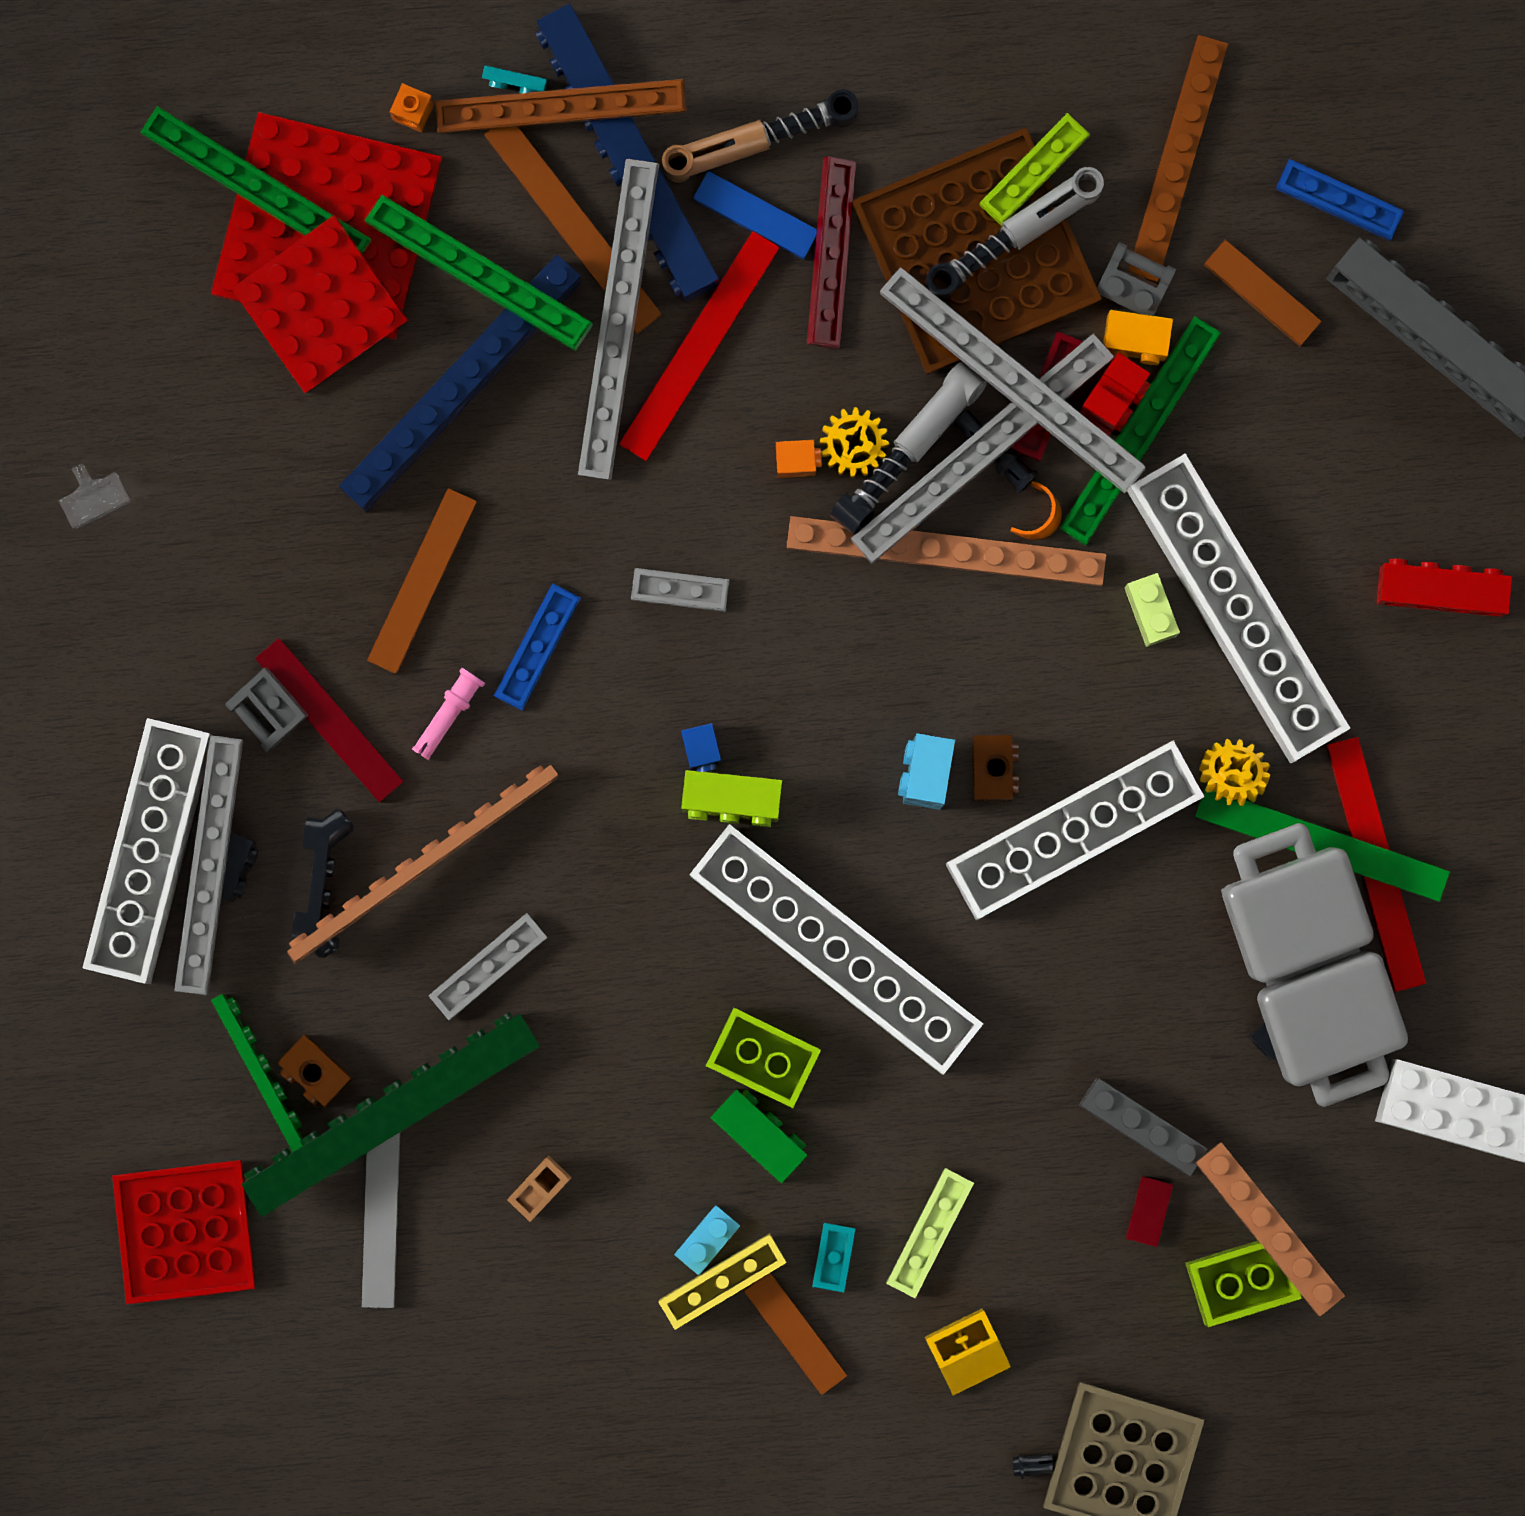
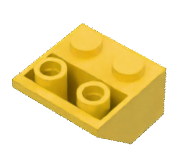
M982 1308L925 1336L927 1344L953 1396L1011 1367Z

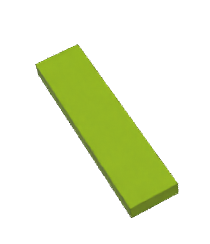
M1067 113L997 184L979 205L1002 226V223L1011 218L1090 137V134Z

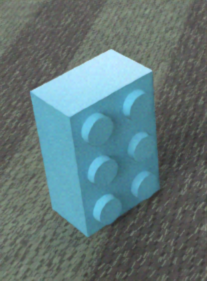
M917 733L913 741L908 740L903 764L909 765L908 773L903 772L898 790V795L904 796L902 804L941 810L945 804L955 740Z

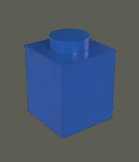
M712 723L682 730L681 734L690 770L697 769L699 772L716 770L715 764L721 763V758Z

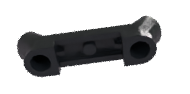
M342 809L333 810L323 819L307 817L302 848L315 850L308 911L307 913L294 912L292 940L304 932L309 936L318 930L316 924L323 919L324 909H330L332 891L327 890L328 877H333L335 871V858H330L331 849L354 830V824ZM335 936L315 950L314 954L318 958L329 956L340 946L339 937Z

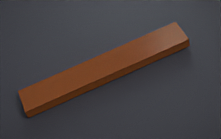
M449 488L447 489L367 659L368 662L397 675L472 516L477 501Z

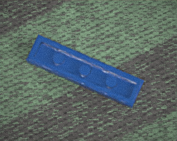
M1291 159L1288 160L1275 190L1388 241L1392 240L1404 213V210Z
M710 171L707 172L693 197V201L751 232H756L802 260L805 259L816 239L817 229Z
M552 583L494 697L521 711L524 710L581 597Z

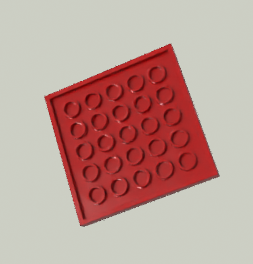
M258 112L245 161L371 238L372 242L363 255L404 312L418 255L367 225L364 220L380 196L384 195L427 222L443 160L442 157ZM237 194L211 291L212 296L240 302L231 288L304 237V235ZM399 328L385 338L396 341Z

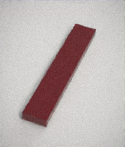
M831 156L823 158L807 345L835 350L840 348L856 161Z
M280 638L255 658L263 669L268 667L309 715L306 719L379 803L404 783Z

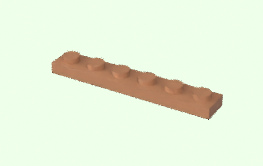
M1222 1142L1195 1162L1318 1316L1323 1315L1345 1297Z

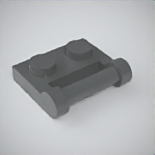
M1119 242L1097 287L1098 292L1101 296L1139 314L1154 316L1175 274L1176 268L1170 265L1167 267L1162 266L1127 249L1128 245ZM1122 260L1160 278L1159 284L1118 266L1120 261Z
M268 667L262 669L225 704L231 712L235 711L260 740L262 743L260 746L266 753L273 750L281 740L309 716ZM248 698L276 731L270 734L244 703Z

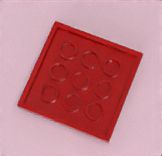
M336 215L327 219L231 288L304 393L309 392L409 321Z
M242 1160L112 1175L126 1304L256 1288L246 1192L241 1185L244 1182Z

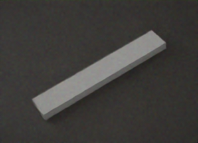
M400 1133L367 1152L362 1307L395 1308Z

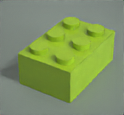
M685 770L681 809L683 813H688V819L707 821L708 815L720 816V822L739 824V819L752 820V826L771 827V822H778L782 780Z
M733 1008L706 1066L793 1108L821 1050Z
M1258 1241L1185 1263L1204 1325L1207 1327L1302 1299L1299 1291Z

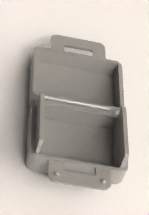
M1301 823L1238 845L1234 849L1233 856L1241 880L1227 885L1224 889H1221V893L1247 972L1252 979L1267 985L1266 988L1258 993L1257 1001L1283 1078L1295 1086H1304L1310 1083L1315 1100L1322 1107L1330 1106L1385 1085L1389 1081L1390 1073L1384 1055L1403 1048L1408 1042V1034L1383 959L1380 955L1370 951L1360 952L1359 948L1369 944L1373 939L1374 933L1347 853L1342 849L1334 847L1316 852L1308 828ZM1294 846L1298 859L1259 873L1256 859ZM1366 1062L1368 1071L1330 1085L1328 1076Z

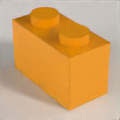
M1110 310L1107 315L1103 345L1114 358L1119 352L1126 358H1141L1140 362L1143 364L1159 365V361L1165 362L1168 357L1173 319Z

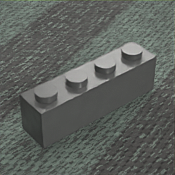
M1095 1078L1079 1104L1083 1109L1188 1176H1191L1197 1165L1195 1162L1203 1157L1208 1150L1099 1078Z

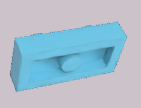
M715 1205L674 1255L697 1275H700L740 1225Z

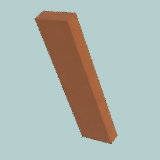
M1224 240L1204 263L1207 269L1299 347L1322 322L1228 241Z
M771 1272L744 1290L745 1294L821 1395L847 1377L845 1371Z

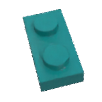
M488 65L484 66L482 78L490 80L489 86L507 90L508 84L520 87L519 93L547 91L549 79Z
M823 1223L812 1287L844 1293L855 1228Z

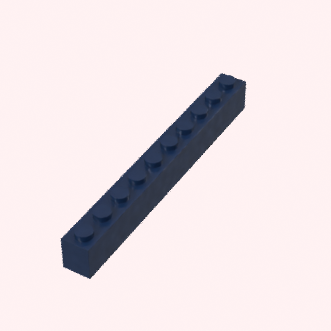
M570 3L536 20L539 31L535 32L536 38L542 49L549 48L554 58L549 61L558 77L563 75L567 81L568 86L564 87V89L614 85ZM632 117L582 121L587 132L593 130L598 140L594 142V145L602 159L606 157L609 159L613 167L609 169V173L617 187L622 185L626 159L656 163ZM659 169L648 241L652 240L657 249L653 254L660 268L664 269L667 267L672 276L668 282L675 296L682 295L685 302H688L718 286L719 278Z
M556 255L529 284L563 304L579 287L582 281L580 275L562 258ZM505 309L339 485L341 490L364 512H367L532 337L538 328Z

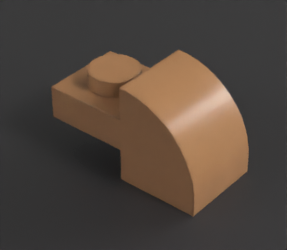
M548 1155L507 1201L531 1222L572 1177Z

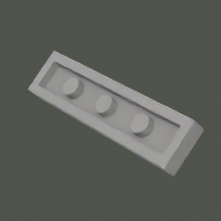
M526 913L429 995L430 999L446 1018L451 1020L548 937Z

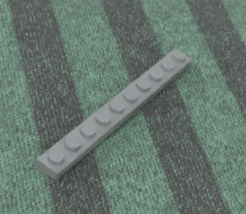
M626 159L578 471V475L612 479L659 170L658 163Z
M901 267L880 290V294L1123 493L1143 473L1145 466Z
M1093 333L1039 380L1066 401L1111 363L1114 356ZM1013 402L1010 403L853 536L851 541L871 564L875 563L1039 423Z

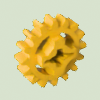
M854 407L852 415H848L845 409L841 410V419L838 420L833 415L830 417L832 427L823 426L822 431L828 437L820 438V444L827 446L821 454L822 457H831L828 462L829 468L836 464L839 466V475H842L845 470H850V476L854 478L856 471L861 470V473L867 476L868 466L878 469L879 465L876 459L886 458V454L880 449L889 446V441L881 440V437L887 434V429L877 428L881 419L878 417L871 421L869 419V410L861 416L857 407ZM856 422L853 428L847 430L840 428L847 423ZM867 428L874 434L876 445L868 441L866 436ZM861 431L859 444L862 447L856 446L848 455L849 441L846 439L852 440ZM833 440L841 445L843 451L841 458L834 450ZM859 456L869 457L865 461L852 463L853 459Z
M1226 739L1223 747L1216 742L1213 745L1212 751L1207 750L1199 768V771L1202 772L1200 782H1208L1205 791L1207 793L1215 791V800L1218 801L1225 797L1227 798V805H1231L1233 800H1237L1240 806H1244L1246 798L1251 802H1255L1258 794L1263 795L1270 778V774L1267 773L1270 765L1267 762H1262L1263 752L1257 754L1253 752L1255 745L1251 744L1245 748L1240 739L1236 745H1232L1231 741ZM1215 764L1218 765V773L1215 772ZM1252 771L1254 772V776H1255V780H1254V781H1252V776H1253V774L1251 773Z

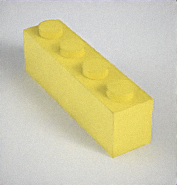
M769 1233L662 1297L658 1302L676 1330L787 1262Z

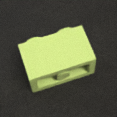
M1158 573L1133 581L1125 586L1124 589L1146 647L1174 638L1180 633Z

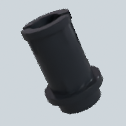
M1019 1453L1018 1457H1012L1014 1477L1021 1476V1479H1024V1476L1053 1474L1051 1453L1022 1456V1453Z

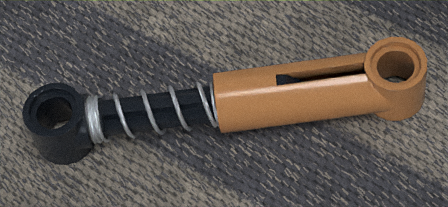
M836 90L829 98L824 99L820 104L818 103L816 108L810 110L804 108L803 112L798 114L791 112L789 117L783 119L777 117L776 121L766 123L765 121L762 123L760 120L683 146L672 145L666 149L662 156L663 173L672 182H684L692 175L770 149L771 142L776 141L779 143V139L788 136L793 138L794 134L800 132L806 134L807 130L815 127L820 129L821 125L826 127L830 125L831 127H848L857 118L858 99L849 90ZM844 102L851 107L849 113L841 115L835 112L834 106L837 103ZM680 157L687 164L681 170H674L669 165L670 161Z

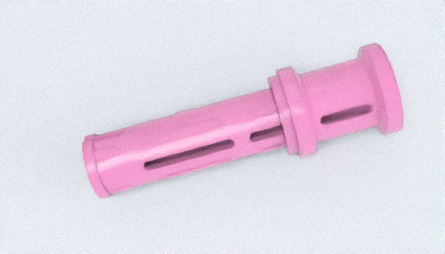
M464 668L460 669L461 675L451 690L445 691V702L416 745L412 748L416 753L420 754L422 752L421 756L427 760L430 759L461 710L469 709V701L477 689L485 685V682Z

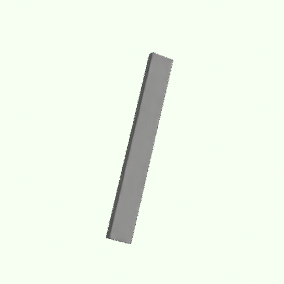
M210 735L174 991L208 995L243 748L242 739Z

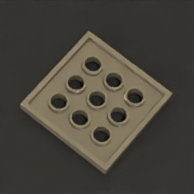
M1079 1382L1043 1508L1069 1516H1177L1204 1419ZM1098 1414H1106L1110 1417V1427L1104 1432H1098L1093 1428V1419ZM1130 1423H1137L1142 1429V1434L1136 1441H1128L1124 1437V1428ZM1162 1432L1169 1433L1173 1439L1172 1446L1165 1451L1159 1450L1155 1446V1438ZM1089 1445H1097L1102 1451L1101 1458L1096 1463H1089L1084 1459V1450ZM1122 1454L1129 1455L1133 1461L1132 1468L1124 1473L1117 1471L1114 1465L1116 1458ZM1151 1464H1159L1163 1467V1477L1157 1482H1151L1146 1478V1469ZM1081 1476L1089 1477L1092 1480V1489L1087 1494H1079L1075 1491V1481ZM1119 1486L1123 1489L1124 1496L1119 1503L1112 1504L1106 1500L1105 1494L1109 1487ZM1143 1495H1149L1154 1499V1508L1149 1513H1141L1137 1509V1500Z

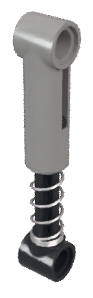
M1092 167L1079 169L1074 176L1003 222V228H1001L1000 233L995 236L990 235L988 241L983 244L978 243L973 251H965L964 257L961 259H953L951 262L933 266L927 275L926 288L941 301L950 299L956 290L963 286L964 281L968 279L969 275L973 276V273L981 267L986 268L985 265L993 259L998 260L997 257L1005 251L1010 252L1009 249L1011 247L1020 250L1084 206L1094 203L1099 198L1104 186L1102 174ZM1081 180H1090L1094 183L1095 190L1084 192L1079 188L1078 183ZM1070 195L1072 196L1070 199H1068L1052 211L1048 212L1049 209H1051L1052 207H1054ZM943 275L950 280L951 285L946 289H940L934 285L933 279Z
M959 362L949 372L943 382V386L894 441L895 447L892 448V454L889 458H883L882 466L879 469L873 470L874 475L869 480H864L862 489H857L854 493L846 492L832 508L830 517L853 535H856L868 525L875 513L873 507H875L876 502L879 503L877 499L884 491L888 492V486L894 480L897 481L896 477L903 469L907 470L905 467L909 462L918 463L964 408L970 406L979 398L987 385V381L966 364Z

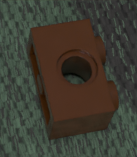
M974 735L972 737L973 801H1012L1013 794L1019 793V776L1013 775V762H1018L1019 750L1018 743H1012V735ZM989 761H1001L1005 769L1004 774L999 777L991 776L987 771Z
M303 1035L278 1062L283 1068L280 1074L292 1085L298 1082L304 1087L306 1091L303 1095L316 1107L320 1103L324 1107H328L354 1079L308 1035ZM313 1063L317 1064L322 1070V1076L317 1082L309 1081L305 1074L307 1067Z

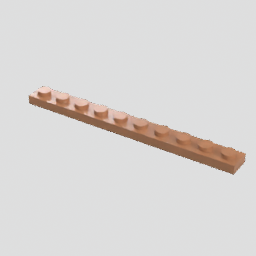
M790 516L787 549L866 558L851 541V538L855 535L838 522ZM911 531L878 560L1102 587L1106 554Z
M540 765L526 775L528 779L526 783L520 787H517L516 784L508 787L500 794L502 799L493 806L489 802L484 804L474 812L476 818L468 824H465L464 821L459 822L447 831L450 836L439 843L436 839L426 845L421 850L424 855L414 862L411 858H408L395 868L397 874L387 880L383 876L368 887L371 892L362 899L356 895L342 906L345 911L334 918L332 914H329L316 924L318 930L307 936L304 932L289 943L292 948L287 951L291 960L296 965L553 783L558 778L557 772L551 765L545 769Z

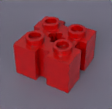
M1118 352L1079 413L1109 436L1114 429L1120 432L1133 412L1129 409L1131 403L1138 406L1151 384L1146 382L1150 373Z

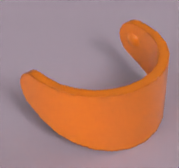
M1032 481V487L1049 495L1052 503L1050 517L1043 526L1036 530L1022 531L1011 527L1010 531L1029 540H1041L1051 536L1058 529L1062 520V509L1057 498L1047 487Z

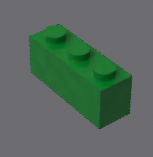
M736 1089L710 1118L782 1184L806 1158L807 1154L803 1150L807 1145L794 1133L788 1137L779 1128L783 1123L770 1111L764 1115L756 1107L759 1101L747 1089L742 1093Z

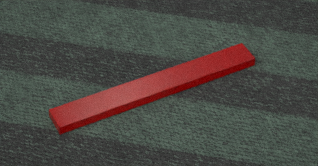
M752 231L619 443V446L647 462L780 250L779 246Z
M1355 737L1326 745L1351 837L1389 850L1359 738ZM1362 876L1393 991L1398 992L1426 984L1400 888Z

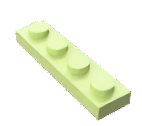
M946 1168L943 1170L886 1284L916 1298L974 1184L973 1182Z

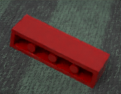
M1389 559V563H1384L1380 566L1376 604L1505 617L1509 614L1512 576L1503 575L1504 571L1500 569L1488 568L1484 569V573L1472 572V567L1453 565L1452 570L1440 569V564L1434 562H1421L1420 567L1408 565V560Z

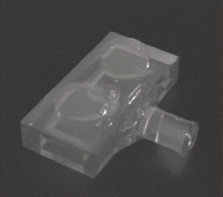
M84 464L78 465L79 469L77 467L72 469L80 486L72 494L58 500L74 530L131 502L116 472L102 479L91 480Z

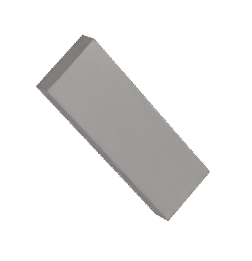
M635 568L631 601L726 612L729 579Z

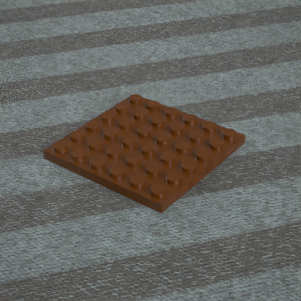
M1026 127L852 200L854 210L886 283L901 267L926 288L927 275L933 266L951 262L953 259L959 260L964 257L965 251H973L978 243L983 244L988 241L990 235L995 236L1000 233L1003 227L979 204L1035 147ZM1048 179L1015 214L1053 190L1050 180ZM1060 203L1049 209L1048 212L1058 207ZM1065 219L1020 250L1011 247L1009 249L1010 252L1005 251L997 257L998 260L993 259L985 265L986 268L981 267L973 273V276L969 275L968 279L964 281L963 286L958 288L950 299L943 301L998 346L1097 304L1102 299L1069 223ZM939 275L933 279L934 285L937 288L946 289L951 285L950 280L946 276ZM898 309L926 375L961 361Z

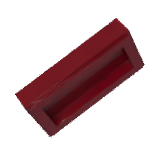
M1141 1176L1125 1239L1158 1247L1173 1184Z

